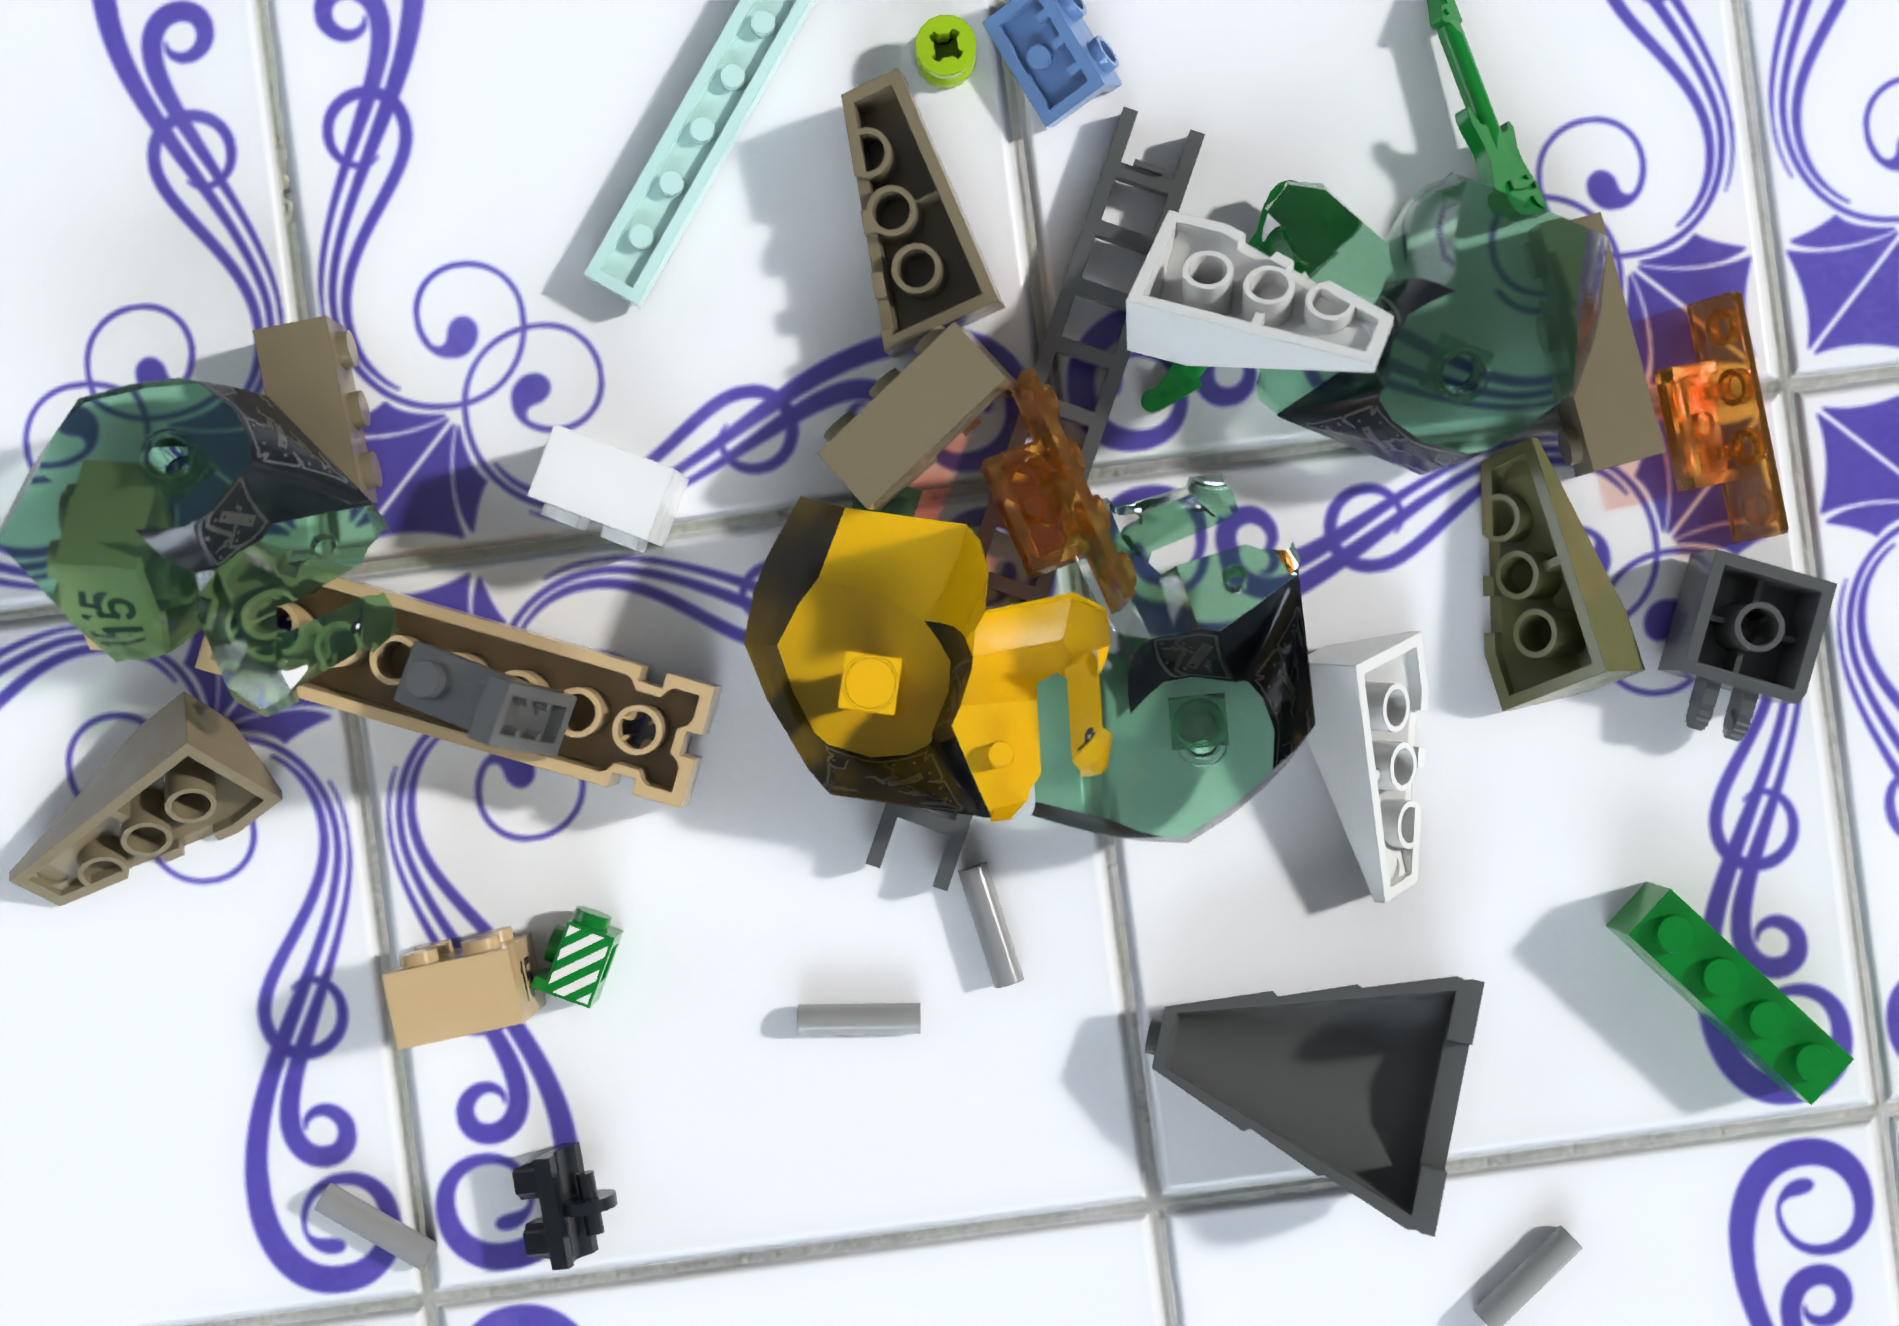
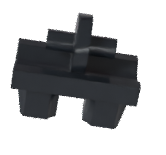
M579 1142L563 1143L513 1170L512 1177L515 1194L521 1200L539 1198L542 1217L535 1218L525 1224L523 1238L527 1256L550 1259L552 1270H563L574 1266V1262L577 1259L599 1250L596 1235L605 1232L601 1212L615 1207L618 1204L616 1191L613 1189L597 1190L594 1171H584Z

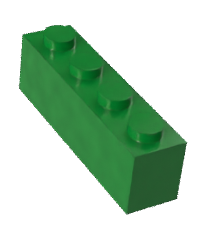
M1646 881L1606 925L1610 931L1783 1091L1812 1105L1854 1060L1853 1057L1670 888Z

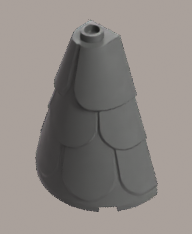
M1459 976L1364 988L1356 984L1277 996L1274 991L1166 1006L1162 1019L1152 1017L1145 1053L1155 1055L1152 1069L1240 1130L1252 1129L1317 1176L1325 1175L1403 1228L1417 1230L1422 1234L1435 1237L1447 1177L1445 1167L1469 1045H1473L1485 982L1474 979L1465 980Z

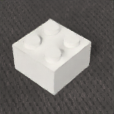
M554 424L527 496L544 502L541 515L586 532L590 521L604 525L600 537L644 553L648 542L664 548L689 479L674 468Z

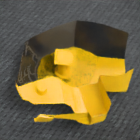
M800 496L771 548L753 591L744 644L767 701L809 771L830 795L991 818L989 822L991 823L1011 820L1016 812L1027 802L1030 789L1041 775L1037 704L1038 682L1056 673L1067 679L1072 762L1080 770V776L1100 775L1108 768L1112 733L1103 728L1099 677L1106 662L1109 647L1112 645L1107 608L1071 592L986 610L988 565L981 542L969 528L967 522L966 524L844 508Z

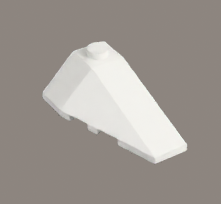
M1171 210L1168 211L1126 299L1127 350L1185 366L1374 373L1394 322L1393 315L1334 282L1325 281L1317 283L1294 270V260L1276 251L1270 257L1246 243V234L1229 224Z
M1409 631L1326 645L1308 654L1316 725L1306 738L1374 902L1387 903L1418 882L1422 809L1417 802L1412 800V785L1417 767L1424 768L1425 748L1415 747L1417 710L1427 711L1429 692L1422 631Z

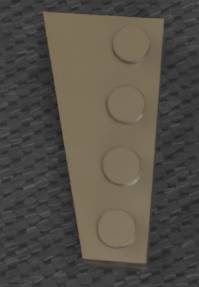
M896 68L841 94L854 175L857 178L862 208L860 212L864 235L867 237L873 272L871 273L873 288L880 313L884 352L896 358L913 350L930 330L940 324L945 329L953 322L964 327L1006 308L909 84L900 70Z

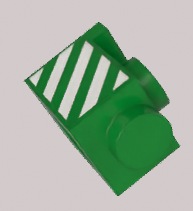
M577 906L573 918L567 921L566 927L559 925L555 927L544 955V960L552 963L551 969L546 967L535 975L531 988L586 1008L592 1007L600 998L624 930L610 926L611 916L589 907Z

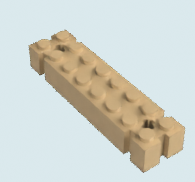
M244 549L225 563L216 595L231 599L225 620H208L195 665L196 669L241 682H267L268 675L271 673L269 690L605 787L618 784L620 776L624 775L636 779L632 795L677 808L689 804L702 756L688 753L693 733L705 735L710 732L723 686L678 673H667L663 685L648 681L652 669L651 665L326 571L302 568L300 579L298 580L296 578L301 564L252 550ZM362 606L363 620L359 636L358 632L352 634L350 628L352 623L360 618V608ZM280 617H287L288 621H292V629L289 635H284L286 631L277 629ZM414 641L434 645L526 682L558 689L578 697L557 757L485 745L468 738V730L393 701ZM303 665H308L306 673L290 689L281 670L290 671ZM646 713L652 718L648 724H655L656 734L655 737L644 739L640 745L633 740L638 733H630L629 724L631 720L642 719Z

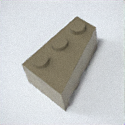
M953 322L947 329L940 324L930 330L914 348V351L919 355L901 373L894 368L883 375L868 393L873 400L856 416L851 411L841 416L824 434V438L828 443L817 455L869 510L880 511L938 460L936 456L961 432L967 436L981 423L977 417L1002 393L1007 399H1010L1022 388L977 337L956 322Z

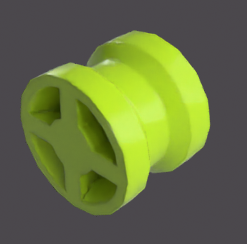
M938 15L929 19L920 27L916 36L915 46L916 65L920 75L928 84L943 89H952L962 85L971 76L976 65V37L972 28L963 19L954 15ZM952 39L949 44H943L941 46H938L934 43L935 41L938 43L949 42V40Z

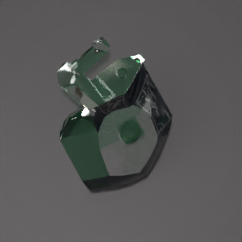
M1453 172L1444 179L1425 185L1405 203L1385 241L1323 183L1287 181L1265 207L1268 214L1263 227L1262 237L1254 248L1270 257L1277 251L1294 260V263H1301L1309 278L1315 282L1332 281L1394 316L1392 329L1374 373L1260 369L1256 383L1258 400L1275 412L1278 417L1419 475H1424L1463 463L1530 428L1576 394L1594 343L1602 308L1607 236Z
M172 378L129 384L79 398L32 465L0 527V545L71 622L114 661L149 660L170 653L203 629L224 682L234 700L264 717H268L299 702L297 687L362 649L374 653L400 630L395 623V611L384 592L379 595H366L291 631L276 626V607L294 602L361 565L368 548L374 543L380 533L386 529L390 532L391 530L383 515L376 510L367 496L267 395L217 383Z
M1223 474L1189 477L1185 487L1116 508L1108 498H1104L1074 511L1066 541L1094 602L1107 608L1112 645L1109 647L1106 662L1099 677L1103 728L1112 733L1108 768L1100 775L1080 776V770L1072 762L1067 679L1056 673L1038 682L1037 704L1041 775L1034 783L1035 807L1031 816L1097 834L1135 841L1189 843L1229 818L1263 790L1288 764L1316 725L1299 580L1300 556L1293 541L1291 548L1286 550L1259 549L1244 544L1177 565L1163 574H1160L1148 563L1152 551L1222 523L1234 513L1239 512L1233 491L1224 483Z

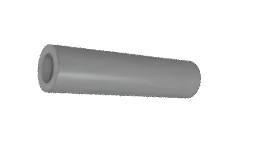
M987 862L959 870L958 874L994 987L1002 988L1022 981L1024 977Z
M920 1003L798 1004L797 1031L798 1035L921 1034Z
M330 1183L325 1189L314 1209L420 1271L424 1268L438 1244L333 1183Z
M1560 1225L1473 1309L1474 1312L1487 1326H1504L1583 1247Z

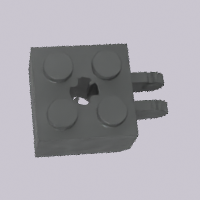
M1718 549L1691 553L1658 667L1659 671L1695 681L1687 709L1686 726L1699 731L1705 730L1706 726L1708 727V723L1713 716L1720 688L1732 691L1722 726L1723 737L1738 742L1739 740L1742 741V738L1748 732L1758 699L1776 704H1799L1808 690L1837 583ZM1741 623L1751 625L1749 637L1743 636Z

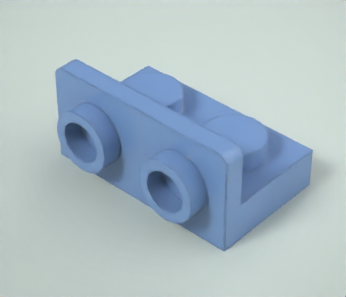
M1011 0L982 22L1045 127H1055L1101 92H1113L1122 85L1120 78L1115 72V69L1119 67V62L1114 51L1101 36H1093L1082 18L1087 14V9L1082 0Z

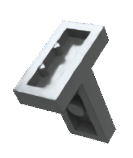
M415 640L393 701L468 730V738L485 745L557 757L578 697L558 689L526 682L434 645Z

